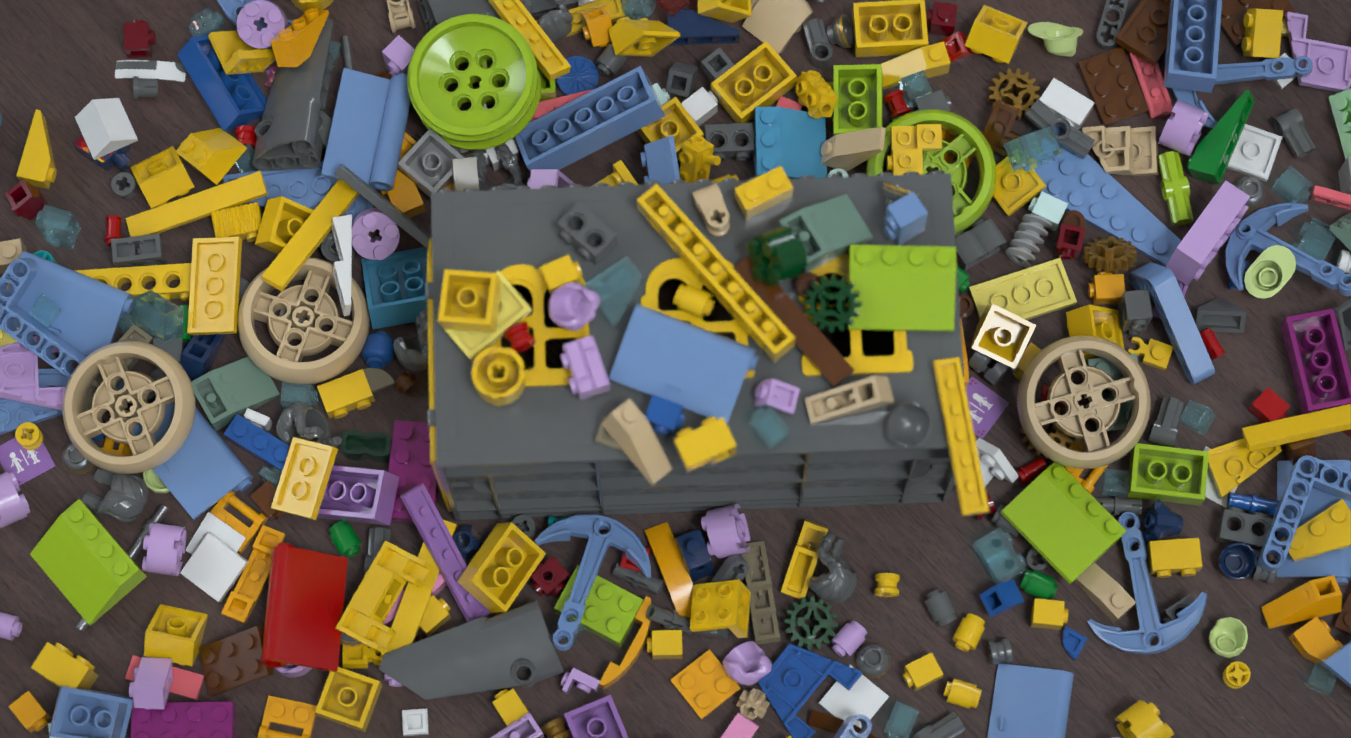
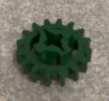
M833 274L830 280H828L826 275H823L821 277V284L816 280L812 283L815 290L808 289L806 291V294L811 298L804 300L805 305H810V308L805 313L806 315L813 314L814 317L811 323L819 321L820 330L827 325L830 332H833L836 326L843 331L845 329V322L850 326L854 323L851 316L858 317L860 315V312L855 308L862 306L861 301H856L861 292H853L852 289L855 283L847 285L846 276L839 281L836 274ZM828 286H836L841 289L839 291L830 290ZM817 295L821 300V308L819 310L816 306ZM847 296L850 300L849 311L848 308L845 306V298ZM834 298L837 299L838 303L831 308L828 303ZM827 315L836 316L837 320H831L825 317Z
M810 596L809 602H807L804 597H801L800 605L793 602L791 605L794 610H786L785 613L790 617L783 620L784 624H789V628L784 630V633L792 634L789 641L797 640V647L801 648L803 644H806V650L808 651L811 650L812 645L816 649H820V642L827 645L830 643L827 636H835L831 629L838 626V623L832 622V618L836 617L837 614L829 613L832 606L830 604L824 607V599L815 602L814 596ZM806 607L805 614L802 617H795L799 610ZM817 609L824 614L826 619H822L817 614ZM812 617L813 622H816V626H813L811 631L809 625L805 624V621ZM795 627L800 628L804 633V638L797 633ZM819 629H825L823 635L815 639L816 632Z

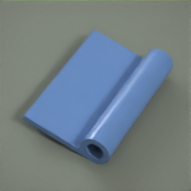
M343 68L321 171L322 176L342 180L334 172L340 163H343L373 189L382 191L393 190L411 105L407 74L398 73L389 80Z
M23 251L18 259H34L38 265V272L16 306L85 356L103 346L111 344L120 317H123L126 313L129 314L133 309L134 300H132V294ZM22 263L20 266V271L23 275H25L27 272V268ZM9 284L7 290L10 295H12L14 292V288L11 284ZM15 317L14 326L20 328V321Z
M637 304L608 379L653 396L654 394L683 405V408L709 418L716 416L719 419L723 417L726 424H728L745 376L749 369L755 370L759 356L755 355L756 349Z
M175 402L166 406L164 420L159 429L154 433L157 443L164 437L171 425L175 411ZM197 407L191 432L182 448L170 460L152 469L193 520L232 490L234 492L239 490L244 492L252 485L251 480L253 479L250 471ZM137 424L134 427L133 433L135 436L142 433V425Z
M1323 460L1351 472V461ZM1277 461V500L1279 502L1294 466L1290 461ZM1300 464V470L1303 473H1311L1308 465ZM1325 473L1323 475L1326 482L1334 483V478L1331 474ZM1350 482L1347 483V488L1349 491H1351ZM1293 486L1291 489L1292 493L1299 497L1302 496V490L1299 487ZM1312 487L1297 528L1342 499ZM1344 500L1351 510V501ZM1283 509V514L1286 518L1294 519V513L1290 509ZM1277 531V540L1280 541L1285 535ZM1351 546L1296 562L1287 553L1284 563L1277 569L1276 577L1302 578L1334 575L1338 585H1347L1348 581L1351 580Z
M998 663L987 738H1065L1074 674L1062 670Z

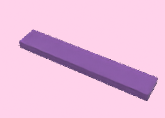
M423 483L416 485L400 496L467 623L486 617L491 612L457 582L467 568V565Z

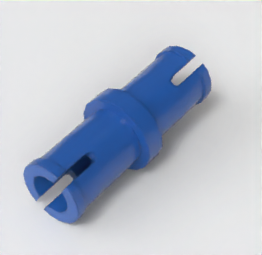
M1229 492L1227 497L1228 508L1236 507L1248 510V513L1251 514L1259 512L1274 516L1279 505V500L1259 498L1256 494L1248 496Z

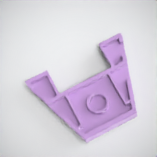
M1287 12L1285 14V23L1293 59L1306 56L1313 63V70L1309 76H1297L1299 85L1333 92H1342L1349 89L1351 86V47L1306 39L1308 15ZM1300 62L1298 64L1301 68L1307 67L1306 62Z
M33 337L34 341L36 343H39L40 337ZM19 342L0 347V398L62 410L65 387L39 388L38 356ZM56 346L53 347V352H60Z

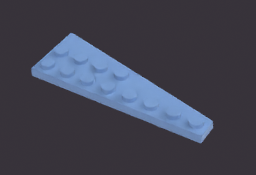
M1053 127L1056 135H1064V132L1059 127ZM1045 134L1029 161L1030 165L1047 185L1041 192H1045L1068 203L1066 212L1070 210L1081 212L1085 217L1086 223L1103 233L1114 236L1117 240L1124 238V242L1131 241V246H1136L1137 252L1165 267L1181 240L1109 173H1106L1088 154L1083 159L1059 144L1050 143Z

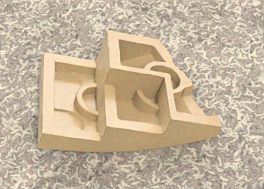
M759 0L752 10V16L746 18L742 27L763 43L767 41L777 54H780L792 36L802 30V24L807 22L813 11L806 0Z
M1105 126L1082 127L1083 133L1095 140L1092 149L1106 173L1132 176L1159 175L1156 126L1131 128L1130 126L1106 128Z

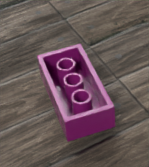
M1334 308L1286 317L1281 324V329L1302 414L1351 404V376Z
M394 421L388 472L398 476L399 482L391 523L415 525L400 496L420 483L425 485L437 508L439 484L431 465L430 429L428 423Z
M233 702L166 703L164 709L134 708L133 703L131 738H236L237 706Z

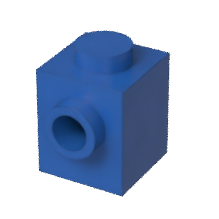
M653 394L645 417L650 426L653 427L652 430L654 432L667 436V433L674 435L676 428L681 430L686 414L682 413L683 405Z
M1013 579L996 584L979 595L990 617L1006 613L1024 602Z

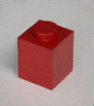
M1267 387L1252 403L1248 411L1262 423L1287 418L1289 415L1285 412L1289 409L1290 405Z

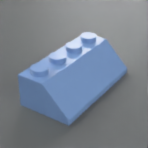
M668 136L645 144V152L640 153L642 167L647 166L648 176H644V181L670 184L671 181L680 180L674 136Z

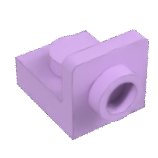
M776 379L761 380L755 391V405L759 407L767 406L786 414H794L800 388Z
M573 668L571 673H565L560 685L563 686L562 692L568 695L574 682L577 683L576 688L589 694L590 691L597 693L600 680Z

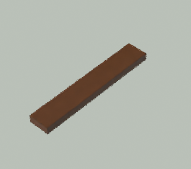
M749 254L734 266L733 269L793 334L796 347L827 382L835 388L851 375L854 369L819 329L811 323V320L779 284L770 286L763 281L758 282L753 277V265Z

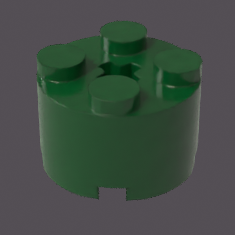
M781 226L759 234L747 242V251L750 254L753 265L752 274L758 282L763 281L767 285L774 286L799 277L804 273L802 268L807 266L805 246L800 238L796 239L792 233L795 231L792 228Z

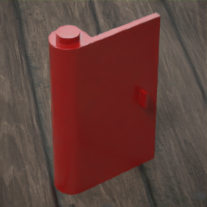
M279 543L278 546L272 549L261 656L262 665L280 668L287 664H293L331 672L338 671L341 632L336 629V626L343 615L348 558L295 548L289 543Z

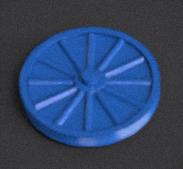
M583 56L567 58L566 61L571 66L570 72L556 78L561 92L565 95H571L596 89L599 73L595 64Z

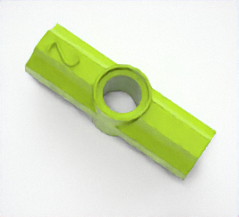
M1170 151L1158 155L1162 177L1161 191L1164 201H1167L1172 225L1183 226L1193 222L1194 219L1189 201L1190 187L1187 177L1183 174L1179 152Z

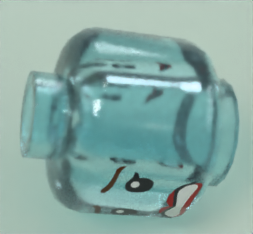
M205 8L191 16L188 27L193 37L207 36L211 32L223 31L222 25L225 24V20L219 11L214 12L211 8Z

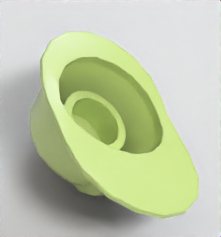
M1051 22L1033 23L1028 27L1029 33L1043 38L1048 52L1058 56H1074L1078 37L1083 34V30L1080 28Z
M1274 245L1264 250L1245 273L1244 282L1248 292L1256 298L1262 299L1270 298L1277 294L1295 272L1296 260L1294 254L1290 249L1280 245Z

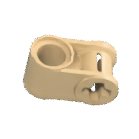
M387 0L392 33L409 27L416 29L409 0H401L399 2Z
M715 183L692 192L694 204L699 214H701L707 231L715 237L727 234L730 228V216L718 185ZM715 219H718L719 222H722V223L718 224L717 221H714V220H715Z

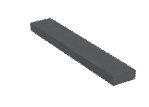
M340 163L334 172L338 177L428 249V242L430 237H432L428 232L343 163Z

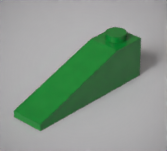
M1245 90L1197 146L1194 155L1192 154L1189 157L1187 167L1193 178L1220 185L1255 103L1251 91Z

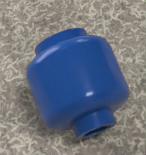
M376 331L367 336L362 350V358L369 367L382 369L391 364L393 360L394 340L384 331Z

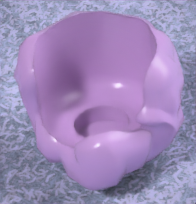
M578 282L566 283L552 293L549 300V316L558 326L577 331L595 318V311L599 307L601 299L597 292L584 287Z
M748 641L735 647L722 661L726 674L730 679L742 685L755 684L770 673L772 669L771 660L754 641Z

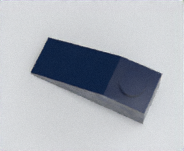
M679 7L672 9V11H667L668 26L680 33V37L669 44V46L740 43V30L700 15L693 10Z
M227 334L194 335L182 352L180 365L189 378L195 380L208 373Z

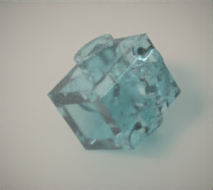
M622 0L621 8L629 18L632 17L634 20L648 18L655 10V0Z

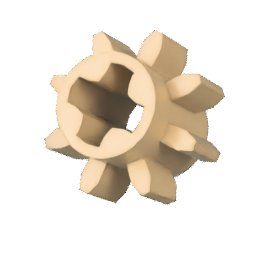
M753 688L749 692L743 690L736 706L740 707L741 714L753 720L757 716L763 718L770 702L766 701L765 693Z

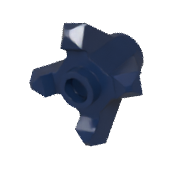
M1160 499L1152 504L1153 507L1151 506L1145 510L1144 525L1147 529L1142 533L1145 542L1149 543V541L1181 533L1183 529L1182 516L1172 512Z
M463 524L462 529L452 537L465 563L467 558L477 553L483 543L475 540L471 534L472 525Z

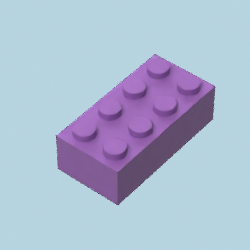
M333 466L317 518L390 526L399 477L385 470Z
M611 695L564 714L573 738H628Z

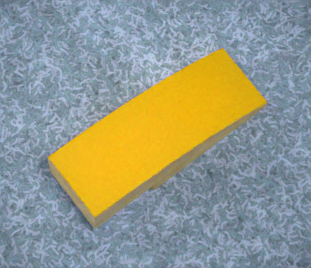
M805 520L781 593L798 599L801 597L805 598L810 578L813 576L819 559L817 549L822 541V537L828 533V526Z

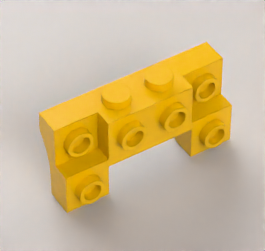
M941 124L892 126L890 128L891 156H887V170H891L893 175H903V173L910 171L923 174V151L942 149Z
M385 541L369 570L365 573L364 579L357 591L353 594L352 600L337 624L336 629L364 645L385 654L396 634L391 628L383 625L386 617L406 582L422 588L433 566L427 561Z

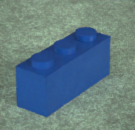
M236 414L224 432L227 441L282 474L290 446Z

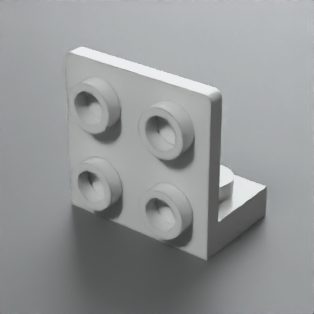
M981 438L976 441L984 486L994 476L999 480L1006 479L1013 483L1019 475L1001 450Z

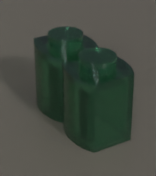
M346 431L342 433L340 450L343 456L349 460L362 461L370 459L374 462L385 463L390 461L392 437L382 432L366 435L360 431Z

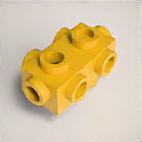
M816 71L802 72L796 80L795 93L799 97L798 103L806 106L809 109L808 115L813 118L831 117L838 98L834 92V83L826 82L821 74Z
M692 136L691 140L684 144L682 152L679 154L681 162L679 168L680 180L686 183H696L697 180L709 179L711 165L718 166L721 162L719 156L713 155V144L701 136Z

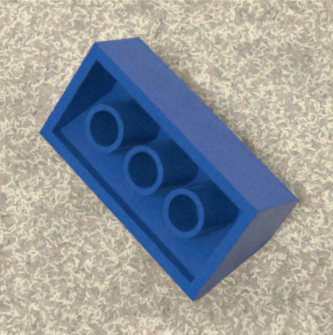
M208 35L192 37L177 56L223 131L235 130L237 126L248 125L262 117L267 99L251 73L226 75Z

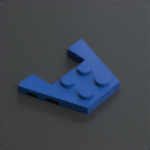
M789 644L772 665L770 673L761 678L758 683L793 738H811L815 731L796 716L798 711L828 675L849 691L862 676L863 672Z

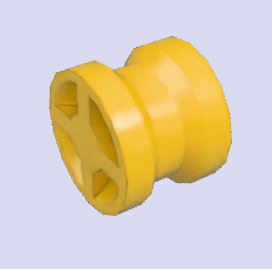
M25 422L17 427L15 437L24 449L35 450L42 445L43 434L34 423Z
M893 573L875 574L877 588L874 595L879 597L899 596L897 583L900 580V575Z
M1236 661L1224 669L1222 679L1227 687L1239 689L1249 681L1251 672L1246 664Z

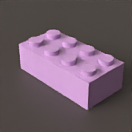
M1228 181L1223 183L1165 266L1173 272L1176 279L1187 286L1193 279L1198 281L1207 265L1214 259L1220 247L1224 245L1231 232L1237 227L1249 207L1245 204L1250 198L1249 195Z

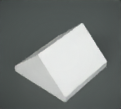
M119 98L92 99L75 117L94 160L138 141Z

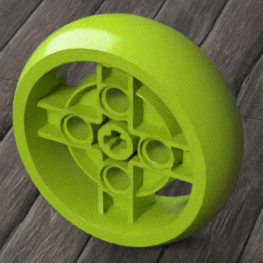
M924 109L910 112L897 118L886 127L883 151L868 159L866 175L877 176L879 173H883L885 159L891 148L890 128L892 126L941 124L943 129L955 133L958 137L951 143L942 140L941 150L923 151V174L928 173L926 169L951 173L955 234L967 229L985 212L993 197L996 186V163L987 139L969 120L946 110ZM950 152L954 154L956 162L954 164L946 163L944 160L945 153ZM974 153L979 168V183L975 196L971 201L963 190L967 182L965 160Z

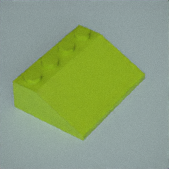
M850 245L848 285L853 282L855 283L852 290L853 292H861L856 301H861L862 306L855 308L860 312V315L858 317L851 316L854 323L851 326L848 325V330L954 332L956 247ZM848 297V311H849V309H850V300H849V297Z
M1056 462L1043 471L1000 512L1069 584L1115 545L1126 532L1124 527L1061 464Z
M80 499L57 518L30 553L32 558L90 626L147 577L91 509Z

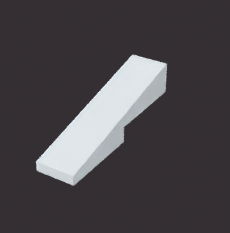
M352 214L333 217L332 233L340 260L334 262L333 276L344 316L350 315Z

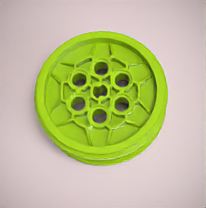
M466 14L441 22L421 39L412 54L408 66V92L413 107L428 130L431 129L449 145L457 148L484 150L510 141L526 128L539 105L542 90L541 74L530 45L517 29L493 16ZM484 61H493L490 68L484 69L481 67ZM467 62L469 66L466 70L460 71L457 69L460 63ZM504 79L506 84L503 87L497 88L494 86L497 80ZM475 82H479L480 87L478 89H473L474 87L472 84ZM450 84H458L457 90L453 92L447 91V87ZM487 101H495L493 108H484V104ZM469 102L472 104L469 110H460V106L463 103Z

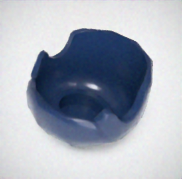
M1241 542L1225 546L1217 560L1219 570L1225 577L1233 580L1249 577L1258 565L1256 552L1250 545Z

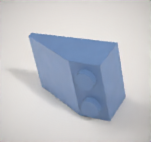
M60 686L49 736L56 738H125L133 699L108 692Z

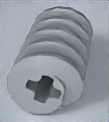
M1024 215L1022 223L1018 226L1019 231L1014 233V239L1010 241V247L1006 249V256L1015 264L1030 268L1031 265L1027 260L1035 261L1036 257L1031 252H1040L1039 247L1035 244H1044V240L1039 236H1048V232L1044 227L1052 228V223L1039 215Z

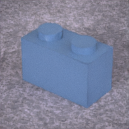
M914 191L886 207L885 227H883V230L890 241L894 240L898 246L925 231L928 212Z

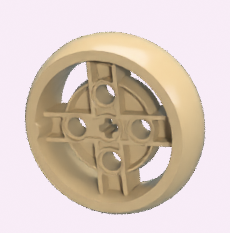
M310 257L291 280H305L304 285L290 287L281 292L277 297L269 294L276 288L262 281L261 276L266 269L260 272L245 290L238 310L237 327L239 338L252 362L267 375L286 383L299 385L324 382L345 371L362 351L370 325L367 301L359 285L351 277L352 321L340 318L337 305L328 295L330 286L337 290L333 276V263ZM314 295L318 297L315 302L306 301L308 296ZM280 309L285 310L287 312L284 316L281 317L276 316L274 314L277 310ZM304 317H307L308 320H305L303 323H300L299 320H303ZM255 320L267 323L271 338L279 346L276 356L269 352L259 341L255 331ZM326 324L333 327L328 332H324L320 328ZM292 339H299L302 341L297 346H292L289 344V342ZM330 344L339 347L325 358L312 362H302L304 356L320 353Z
M1094 336L1067 337L1046 346L1035 355L1026 367L1017 393L1019 420L1030 442L1050 460L1077 469L1102 467L1126 455L1143 435L1151 408L1149 385L1137 361L1117 344ZM1083 353L1094 354L1108 360L1121 371L1125 378L1113 381L1101 369L1086 365ZM1058 360L1061 373L1052 382L1048 391L1047 401L1035 404L1036 388L1041 376L1052 363ZM1073 372H1078L1082 375L1083 381L1080 385H1076L1071 381V374ZM1104 389L1112 391L1113 400L1111 402H1107L1102 398V391ZM1081 396L1089 400L1086 409L1083 408V405L1079 406L1078 404ZM1132 400V412L1129 423L1121 436L1110 444L1106 431L1117 420L1121 403ZM1057 402L1065 405L1066 412L1064 415L1055 413L1054 405ZM1087 419L1096 422L1097 428L1095 432L1091 433L1086 430L1085 422ZM1054 423L1066 435L1081 439L1085 451H1076L1060 445L1045 432L1042 426Z
M139 341L116 342L95 350L75 368L64 391L62 416L69 439L85 459L109 472L134 474L149 471L164 464L182 448L194 423L195 395L187 373L180 363L168 352L155 345ZM141 359L159 367L166 374V377L155 381L144 373L129 371L125 360ZM101 373L104 381L99 385L94 394L92 409L84 412V402L88 389L94 379ZM119 379H124L125 385L123 389L117 391L115 387L116 382ZM155 391L156 400L149 404L147 396ZM128 402L133 404V406L130 407V412L124 410L128 407ZM175 402V411L171 425L164 437L157 443L154 433L159 429L164 420L166 406ZM109 411L111 418L107 423H103L102 415ZM137 424H141L143 427L142 433L135 436L133 429ZM103 433L114 442L129 444L133 456H117L101 449L92 438Z

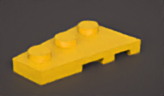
M1243 438L1208 450V469L1220 499L1282 452L1280 445L1249 452Z
M1343 499L1296 529L1288 551L1294 562L1351 546V510ZM1285 537L1280 539L1281 542H1284L1286 540Z

